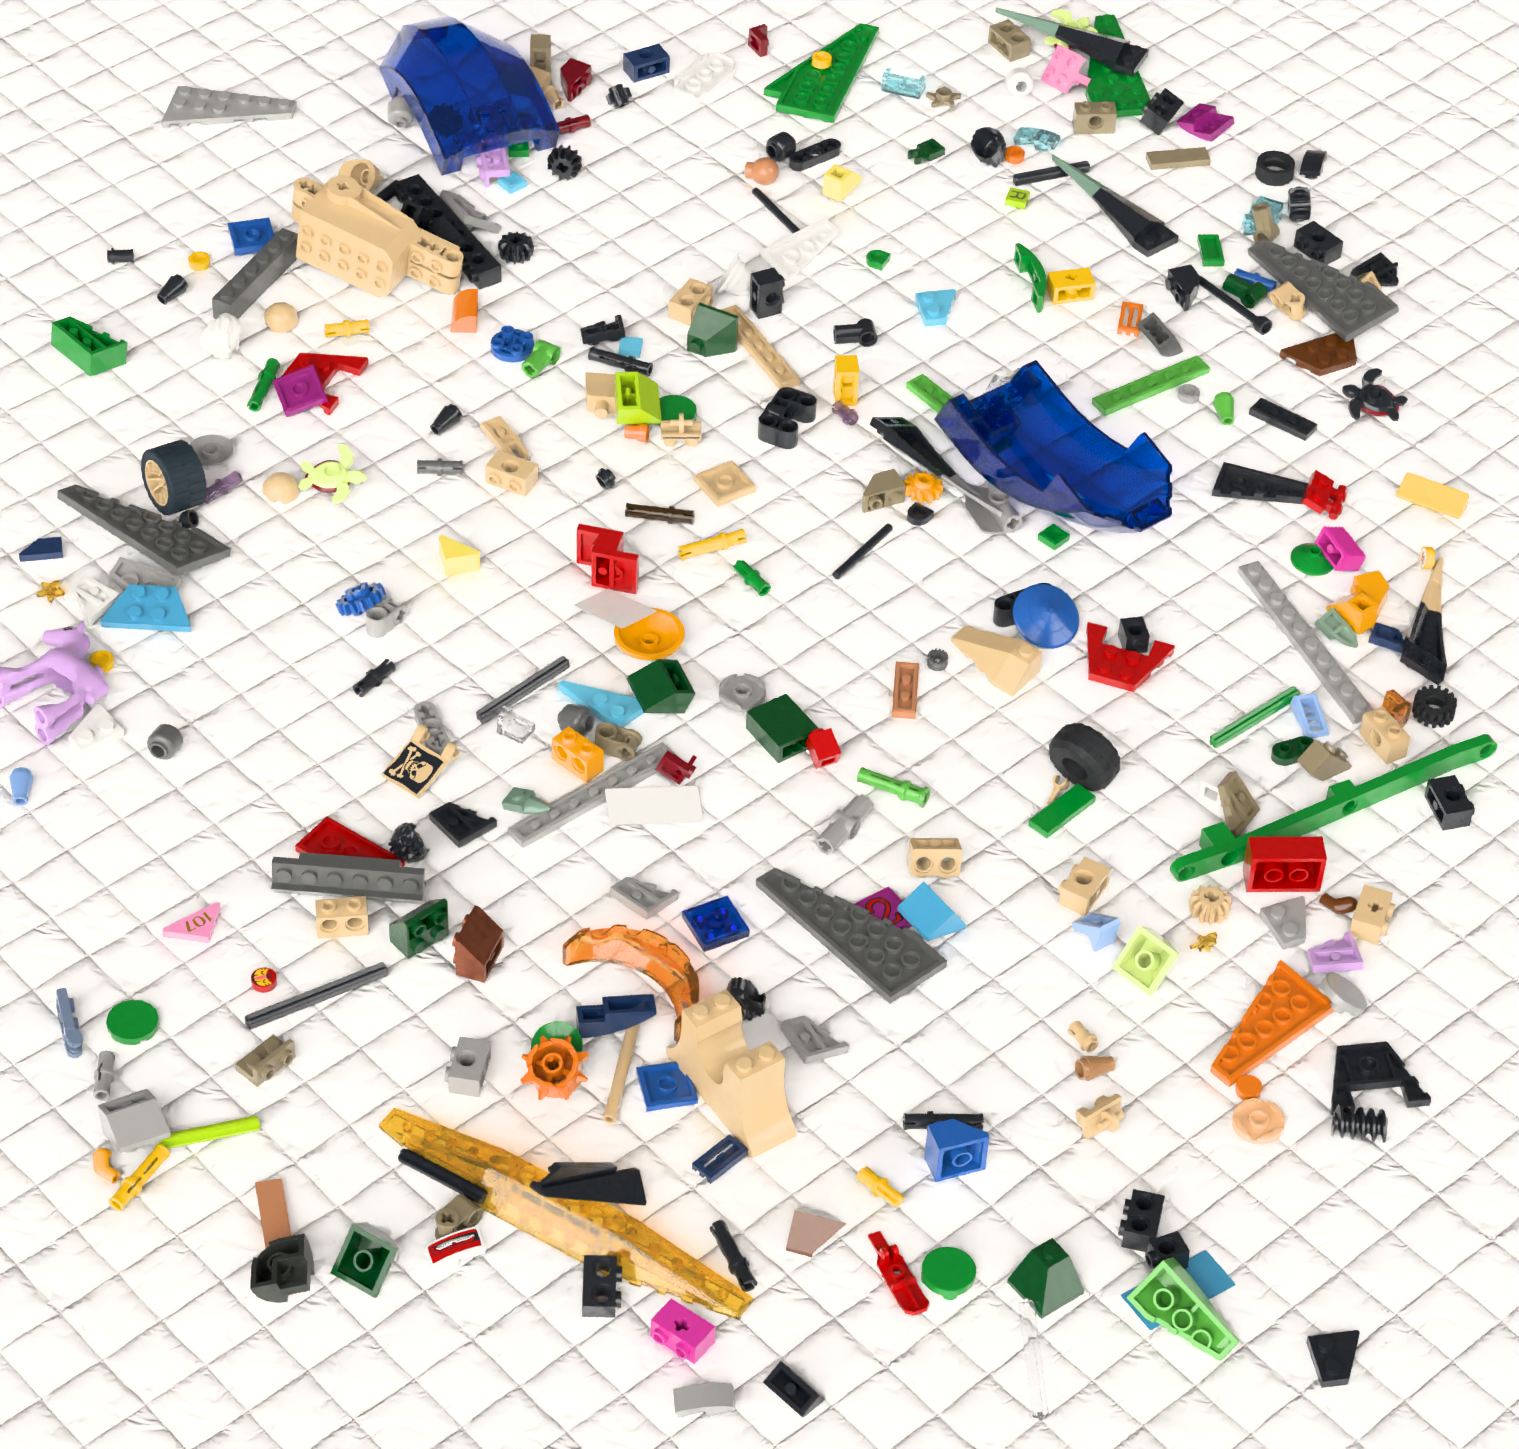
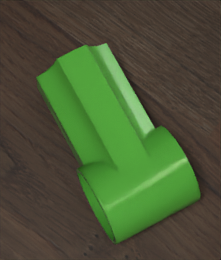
M539 339L534 345L532 354L521 364V370L524 371L527 377L533 379L549 364L555 365L561 355V347Z

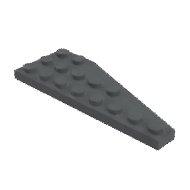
M1266 239L1247 249L1248 255L1280 284L1289 281L1298 291L1303 293L1305 296L1304 305L1345 342L1352 340L1399 312L1398 305L1373 283L1358 281L1356 276L1341 274L1339 269L1314 259L1307 260L1303 258L1302 254L1297 252L1295 254L1285 250V247Z
M76 484L57 490V499L176 576L230 557L231 548L199 528L192 527L190 530L182 527V522L165 521L160 514L132 504L126 507L121 505L118 499L113 497L111 499L99 497V492Z
M774 867L756 879V886L889 1004L947 966V960L914 931L906 927L902 930L892 925L893 921L886 918L883 920L870 915L869 910L835 895L833 898L824 894L823 889L817 886L811 888L801 883V879Z

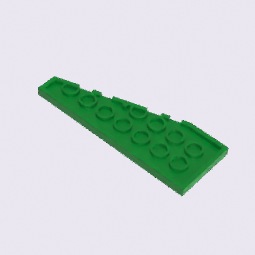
M1114 14L1095 16L1094 28L1098 33L1125 39ZM1090 57L1087 77L1091 80L1088 86H1086L1085 92L1087 101L1115 102L1117 117L1144 115L1141 111L1148 102L1151 103V99L1139 71L1134 76L1125 75L1113 71Z

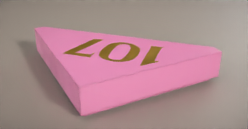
M220 902L209 905L164 927L162 931L163 937L209 943L221 909Z

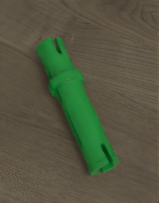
M269 358L264 369L260 371L258 382L247 402L249 410L253 412L260 411L269 388L273 385L272 380L276 379V373L280 368V363H278L277 359Z

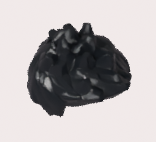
M992 127L977 129L971 140V148L976 158L980 162H984L987 165L991 164L997 168L1000 161H1004V153L1006 152V142L1002 133Z
M405 822L394 829V833L388 843L391 846L389 850L390 852L393 851V855L398 859H404L408 863L418 862L427 856L430 849L426 848L420 834L415 831L417 826L413 823Z
M741 977L732 978L726 989L741 1006L742 1019L744 1021L747 1019L752 1021L753 1018L764 1015L766 1011L765 993L760 995L758 989L750 980H743Z

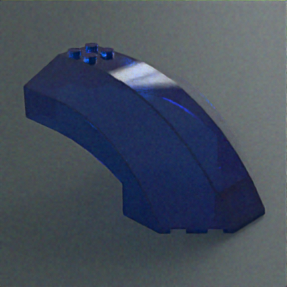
M450 16L435 17L402 26L383 59L379 70L391 98L397 97L400 91L411 108L441 176L461 171L463 158L528 141H533L537 152L556 147L560 134L558 124L532 70L513 46L502 39Z
M1037 360L1023 365L1010 382L976 398L968 400L963 393L949 399L934 418L958 451L980 475L1000 491L1019 502L1080 526L1114 533L1143 532L1172 516V507H1170V499L1172 498V483L1170 482L1172 464L1146 432L1141 433L1129 448L1110 438L1072 404Z

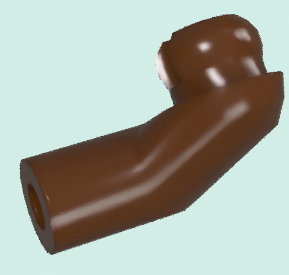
M1324 893L1319 903L1335 914L1341 915L1353 912L1358 901L1351 896L1335 899L1328 893Z

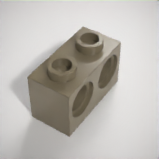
M1007 19L989 26L988 43L1010 63L1030 56L1031 38L1012 21Z
M531 34L530 66L551 73V35Z

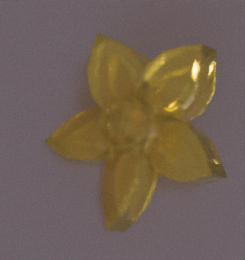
M55 580L51 583L41 582L43 590L36 594L37 597L47 596L48 602L52 603L55 597L64 596L65 592L60 588L59 580Z
M1216 931L1206 936L1199 935L1197 937L1199 942L1191 944L1189 947L1190 949L1198 948L1199 952L1204 949L1206 952H1210V947L1217 944L1218 935Z

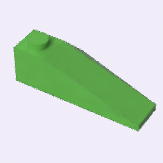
M1174 1257L1163 1260L1126 1297L1144 1318L1153 1323H1159L1162 1327L1168 1329V1332L1182 1337L1196 1348L1219 1361L1223 1360L1240 1343V1340L1194 1279Z

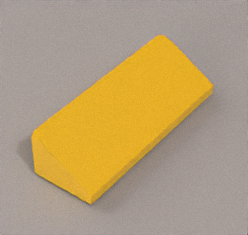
M1409 472L1404 476L1396 495L1398 498L1456 519H1460L1469 500L1468 493Z

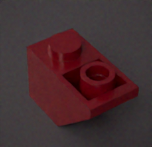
M570 58L560 68V85L567 101L572 102L591 84L593 75L591 74V65Z

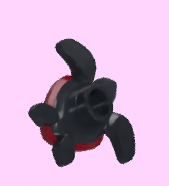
M1379 368L1370 369L1364 373L1361 389L1351 384L1342 387V392L1346 397L1354 398L1350 401L1348 410L1351 417L1355 420L1360 419V410L1372 416H1389L1392 421H1398L1399 406H1404L1408 398L1405 396L1394 397L1386 387L1374 385V381L1383 372Z

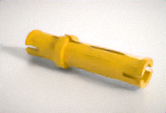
M744 529L726 534L721 532L715 537L678 546V551L681 550L678 554L681 560H685L720 549L725 551L731 546L747 543V538H744L747 536Z
M157 1144L131 1176L124 1178L121 1182V1187L109 1199V1204L112 1208L122 1211L134 1196L136 1197L141 1193L142 1186L170 1156V1152L165 1146Z

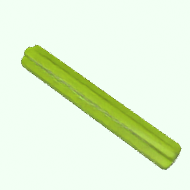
M250 1116L170 1132L171 1137L162 1139L157 1144L171 1149L260 1130V1122L257 1116Z

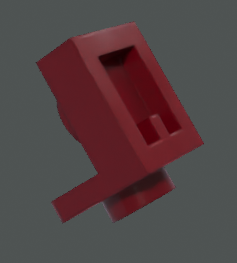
M766 24L749 28L748 46L759 57L767 55L769 46L767 38L768 26Z
M667 750L655 770L680 785L684 777L690 779L697 768L693 765L697 756L693 755L687 763L679 756Z

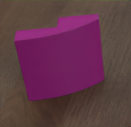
M1202 103L1196 105L1177 120V125L1200 139L1210 142L1235 124L1234 116L1218 114L1216 106Z

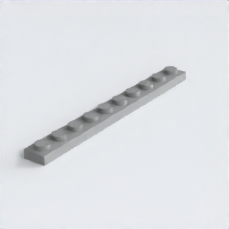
M1259 561L1238 566V575L1352 724L1362 722L1363 714L1374 709Z

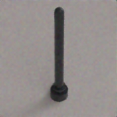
M1200 276L1199 285L1253 323L1255 331L1265 335L1271 330L1273 323L1265 316L1255 315Z

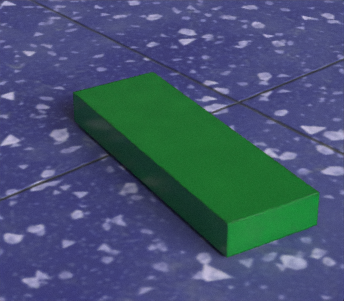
M1077 783L1029 820L1028 826L1047 839L1095 802L1096 796Z

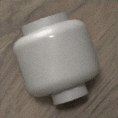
M397 96L389 101L387 106V119L389 123L398 128L410 125L414 119L413 103L403 96Z

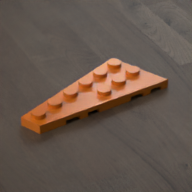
M1280 959L1272 975L1270 974L1262 991H1259L1242 1017L1241 1023L1233 1031L1230 1040L1223 1046L1212 1063L1210 1072L1226 1086L1230 1087L1237 1082L1239 1077L1247 1075L1333 1013L1334 1010L1330 1006L1332 1001Z

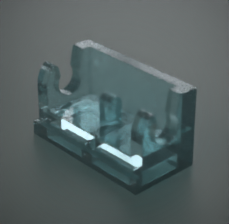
M886 68L882 75V92L920 100L926 88V83H924L925 75H921L918 80L891 74L892 68Z

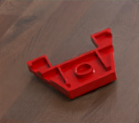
M299 353L282 376L314 364L324 390L339 370L360 376L369 363L367 357ZM325 393L328 402L318 406L323 409L325 414L330 416L339 405V397Z
M1087 622L1088 680L1134 692L1151 676V672L1154 669L1160 668L1164 664V660L1174 654L1175 645L1157 640L1154 641L1148 656L1136 651L1121 649L1114 645L1103 644L1108 627Z

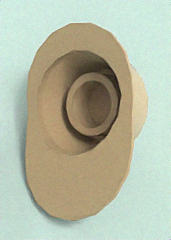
M366 159L346 161L338 171V176L352 177L360 186L368 191L375 190L380 180L384 179L380 175L379 169L370 160Z

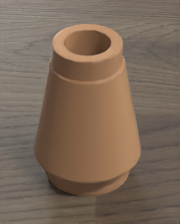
M1081 1056L1080 1059L1075 1061V1073L1080 1080L1090 1081L1115 1070V1061L1112 1056Z

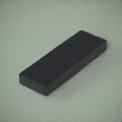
M1260 398L1249 410V415L1304 441L1317 430V423L1264 398Z

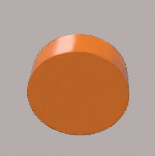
M1009 146L1004 153V159L1011 164L1022 163L1025 151L1019 146Z
M1243 1075L1238 1078L1235 1092L1239 1098L1247 1100L1260 1097L1262 1083L1257 1077Z

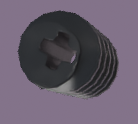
M1338 1104L1333 1112L1331 1136L1333 1137L1335 1131L1338 1130L1340 1138L1343 1139L1347 1131L1350 1134L1351 1140H1354L1356 1134L1360 1133L1361 1141H1364L1367 1134H1370L1372 1142H1375L1377 1136L1381 1135L1382 1142L1385 1143L1388 1118L1384 1109H1380L1377 1115H1375L1374 1109L1369 1108L1365 1115L1363 1107H1358L1354 1114L1353 1107L1347 1106L1344 1113L1342 1105Z

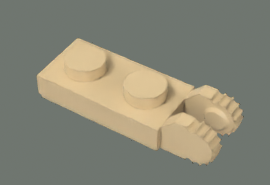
M501 416L480 423V429L498 450L515 456L513 450L516 449L520 458H529V453L522 444V440Z

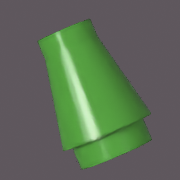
M1228 392L1216 394L1213 401V406L1223 425H1231L1234 422L1235 400Z

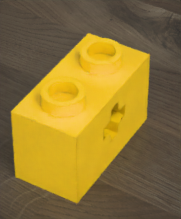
M1089 267L1048 272L1046 290L1053 305L1094 300L1096 282Z

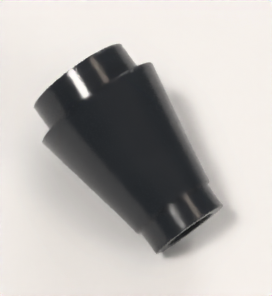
M178 274L170 276L157 294L159 302L166 305L185 293L188 287L186 280Z
M453 404L444 406L430 425V429L434 434L440 435L460 422L462 417L461 411Z

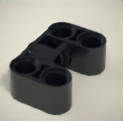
M791 387L780 388L758 418V439L783 449L795 448L798 444L799 426L793 420L802 423L813 422L816 419V397Z

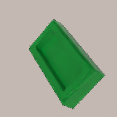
M1199 234L1197 236V243L1203 267L1224 266L1225 260L1219 235Z

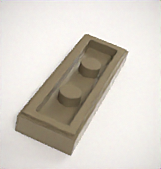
M1206 147L1146 152L1145 157L1150 170L1210 165L1211 160Z

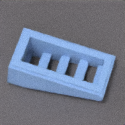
M1316 693L1293 696L1290 706L1304 736L1310 738L1329 736L1330 733ZM1309 721H1316V723L1308 724ZM1311 728H1319L1320 730L1311 731L1310 729H1311Z

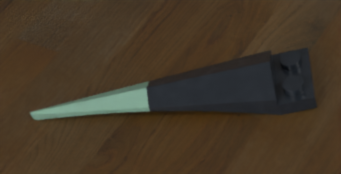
M998 7L995 8L996 13L1047 33L1084 52L1118 73L1134 76L1148 57L1149 49L1138 45H1131L1129 40Z
M1052 154V161L1066 172L1097 203L1131 246L1148 258L1178 243L1179 235L1164 226V221Z

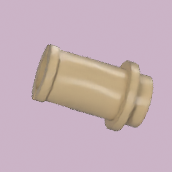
M547 85L543 88L542 96L545 100L549 101L552 108L555 110L556 108L557 110L562 108L564 100L557 93V88L552 85Z
M1074 1021L1069 1026L1071 1029L1067 1030L1068 1033L1080 1044L1079 1047L1082 1051L1090 1053L1098 1047L1097 1036L1091 1034L1080 1021Z

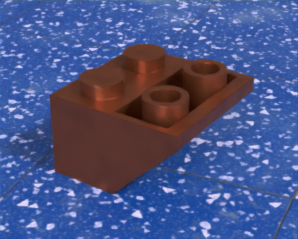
M474 905L470 914L465 915L461 931L456 932L453 938L452 946L455 947L453 963L456 964V975L485 983L504 947L503 929L476 905Z

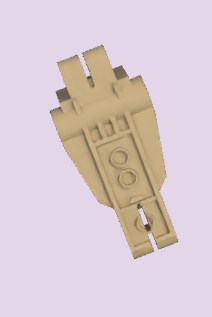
M335 176L329 179L325 185L304 177L295 180L291 218L299 223L296 258L376 297L388 295L406 275L445 294H455L458 292L464 258L459 246L419 228L413 219L360 186L352 177Z

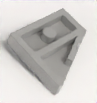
M625 877L610 887L609 895L648 920L678 900L679 891L672 889L668 893L656 890V884Z
M1304 896L1260 908V917L1282 950L1305 944L1306 918Z
M804 1015L784 1020L781 1023V1031L804 1064L848 1053L850 1045L846 1041L837 1042L830 1037V1031L816 1025L814 1021Z

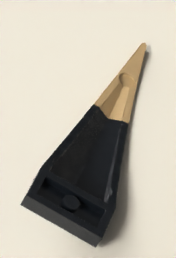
M1442 557L1436 561L1401 646L1402 654L1400 658L1401 663L1436 685L1444 681L1447 668L1441 614Z

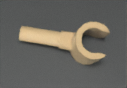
M1059 775L1053 777V784L1055 786L1047 801L1048 805L1055 801L1060 791L1068 789L1070 783L1067 777L1062 784H1058L1060 781Z

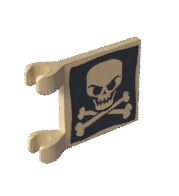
M422 724L416 728L409 742L381 773L382 777L418 799L445 767L460 755L457 745L451 742L446 745L441 756L422 745L430 738L428 728Z

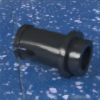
M111 248V250H107V263H112V265L120 262L133 263V249L114 250V248Z

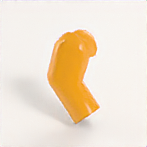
M98 1148L93 1154L94 1172L114 1184L119 1180L121 1173L109 1166V1161L111 1160L109 1156H112V1152L108 1148Z

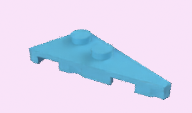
M565 680L558 683L559 691L577 704L588 707L592 714L603 722L625 727L644 713L635 697Z

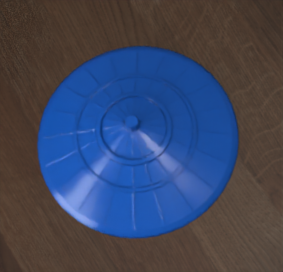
M1050 584L1031 585L1021 591L1014 602L1013 619L1020 634L1033 645L1054 649L1068 644L1075 637L1080 622L1079 612L1073 599L1062 589Z

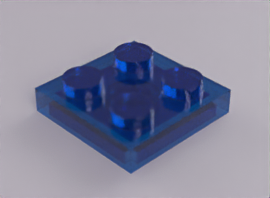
M728 895L682 911V919L703 952L738 941L750 935V929Z

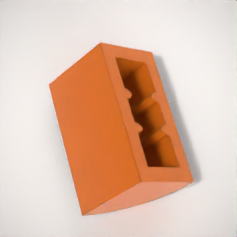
M466 289L455 296L452 304L450 332H477L478 289Z

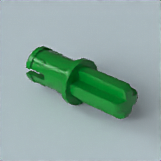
M737 560L733 568L744 579V583L748 586L750 585L760 596L768 594L771 585L760 576L759 571L753 570L744 560Z

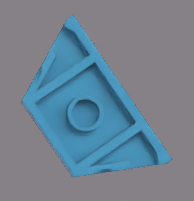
M129 584L100 621L101 626L104 628L177 632L192 631L177 588L172 586Z

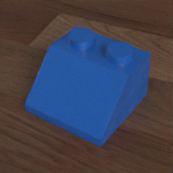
M955 1119L929 1124L924 1159L935 1182L985 1170L989 1135L985 1131Z

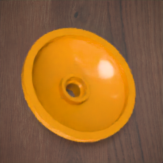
M652 608L657 610V612L625 628L615 625V643L621 651L636 659L653 661L666 658L677 652L684 642L685 630L679 618L666 610Z

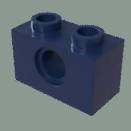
M659 43L623 53V71L633 83L670 73V56Z

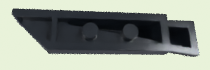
M554 1162L548 1167L550 1173L540 1182L533 1180L529 1185L530 1188L541 1196L549 1198L642 1206L647 1204L640 1170L636 1167L617 1170L618 1167L611 1162Z

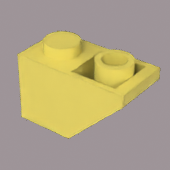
M834 164L824 174L823 195L841 202L862 181V177L851 170Z

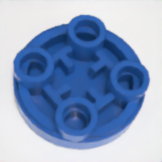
M510 325L503 326L501 331L496 333L491 339V353L495 358L504 362L515 363L524 361L533 352V334L514 329Z

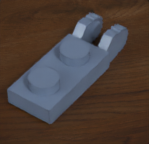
M59 988L56 990V1010L66 1054L70 1058L76 1059L82 1054L83 1037L81 1031H79L78 1018H73L72 1013H75L73 997H68L67 988Z

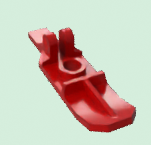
M881 1231L868 1234V1239L878 1255L876 1266L900 1308L905 1314L909 1315L926 1312L930 1302L921 1291L915 1276L912 1275L905 1263L904 1257L899 1254L898 1246L896 1244L889 1246ZM898 1271V1272H900L901 1274L897 1275V1274H894L893 1272Z

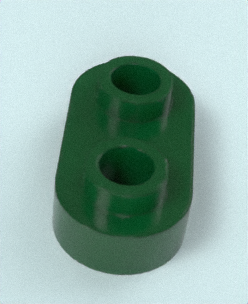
M1300 736L1276 743L1272 747L1271 760L1280 766L1298 763V758L1314 742V739L1308 736Z

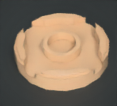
M1261 1098L1244 1100L1236 1106L1232 1116V1127L1235 1133L1249 1143L1260 1145L1273 1143L1280 1138L1284 1131L1285 1116L1282 1110L1271 1101H1260Z

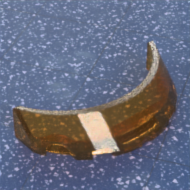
M614 924L611 928L591 930V927L579 930L563 944L562 963L565 966L589 962L613 963L635 969L659 984L674 1005L677 1016L674 1022V1041H679L682 1010L699 1001V979L697 972L694 971L690 963V958L678 945L669 942L665 936L645 928L641 931L628 929L627 925Z

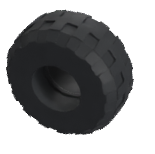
M1083 723L1066 724L1057 732L1049 744L1050 760L1057 771L1064 778L1067 777L1072 784L1076 785L1078 783L1087 790L1098 791L1105 789L1120 771V756L1117 749L1102 733Z

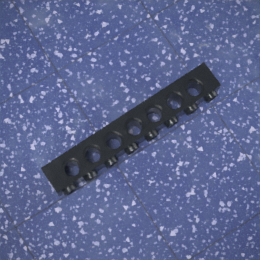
M419 174L397 181L395 196L399 203L404 204L405 199H408L434 211L426 231L444 215L467 241V244L460 248V251L464 256L462 271L468 277L470 283H473L481 290L502 282L501 264Z

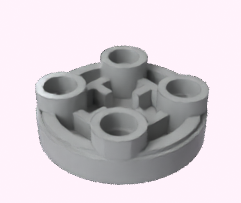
M1328 973L1317 986L1319 991L1332 1001L1330 1006L1338 1014H1343L1345 1011L1354 1017H1358L1367 1008V1001L1362 992L1352 982L1339 974Z

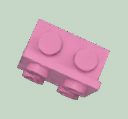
M1060 44L1057 46L1041 77V81L1065 94L1068 93L1072 84L1079 86L1082 83L1088 86L1091 79L1079 73L1085 58Z

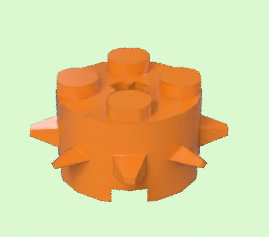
M545 1036L540 1037V1045L536 1044L529 1054H522L521 1058L526 1061L528 1072L520 1081L522 1084H533L538 1091V1100H542L545 1096L568 1100L569 1096L581 1082L588 1081V1078L583 1074L582 1063L589 1057L588 1052H576L571 1045V1036H567L564 1040L550 1038V1041Z

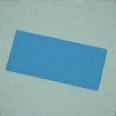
M1207 1250L1189 1258L1188 1268L1185 1270L1208 1299L1236 1285ZM1136 1287L1121 1294L1120 1296L1150 1331L1160 1326L1159 1323H1153L1144 1318L1126 1298Z

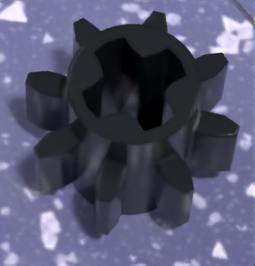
M617 84L610 87L608 95L605 96L608 105L612 104L617 109L628 105V99L632 97L629 87L626 88L622 84Z

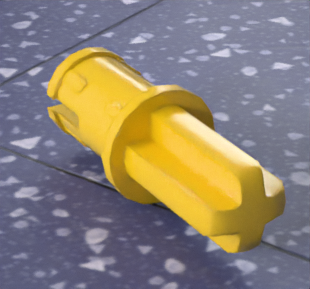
M868 1166L860 1169L856 1179L868 1187L875 1197H882L895 1208L901 1205L904 1201V1196L889 1185L887 1178L880 1177Z

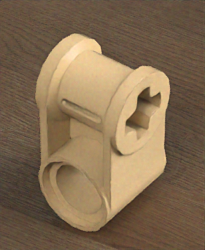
M1289 281L1269 292V298L1273 305L1284 312L1290 319L1300 320L1306 316L1305 296Z

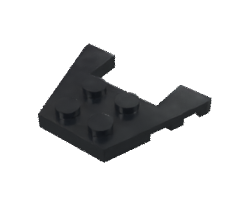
M1387 1041L1337 1046L1330 1108L1331 1115H1333L1338 1104L1342 1105L1344 1113L1347 1106H1352L1355 1111V1103L1351 1091L1400 1087L1407 1108L1430 1106L1431 1096L1428 1092H1423L1419 1087L1420 1082L1415 1076H1411L1405 1069V1063Z

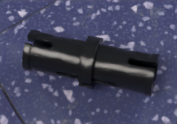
M385 659L375 669L367 671V675L353 685L355 694H359V697H364L375 686L379 687L387 676L396 671L395 664L390 659Z

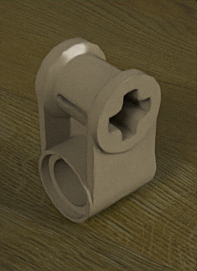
M608 722L598 724L595 729L594 744L604 750V754L620 758L624 761H629L635 757L636 748L641 745L643 740L638 731Z
M457 1195L448 1205L437 1212L435 1222L438 1227L435 1229V1239L437 1240L448 1234L475 1227L482 1219L484 1209L465 1195Z

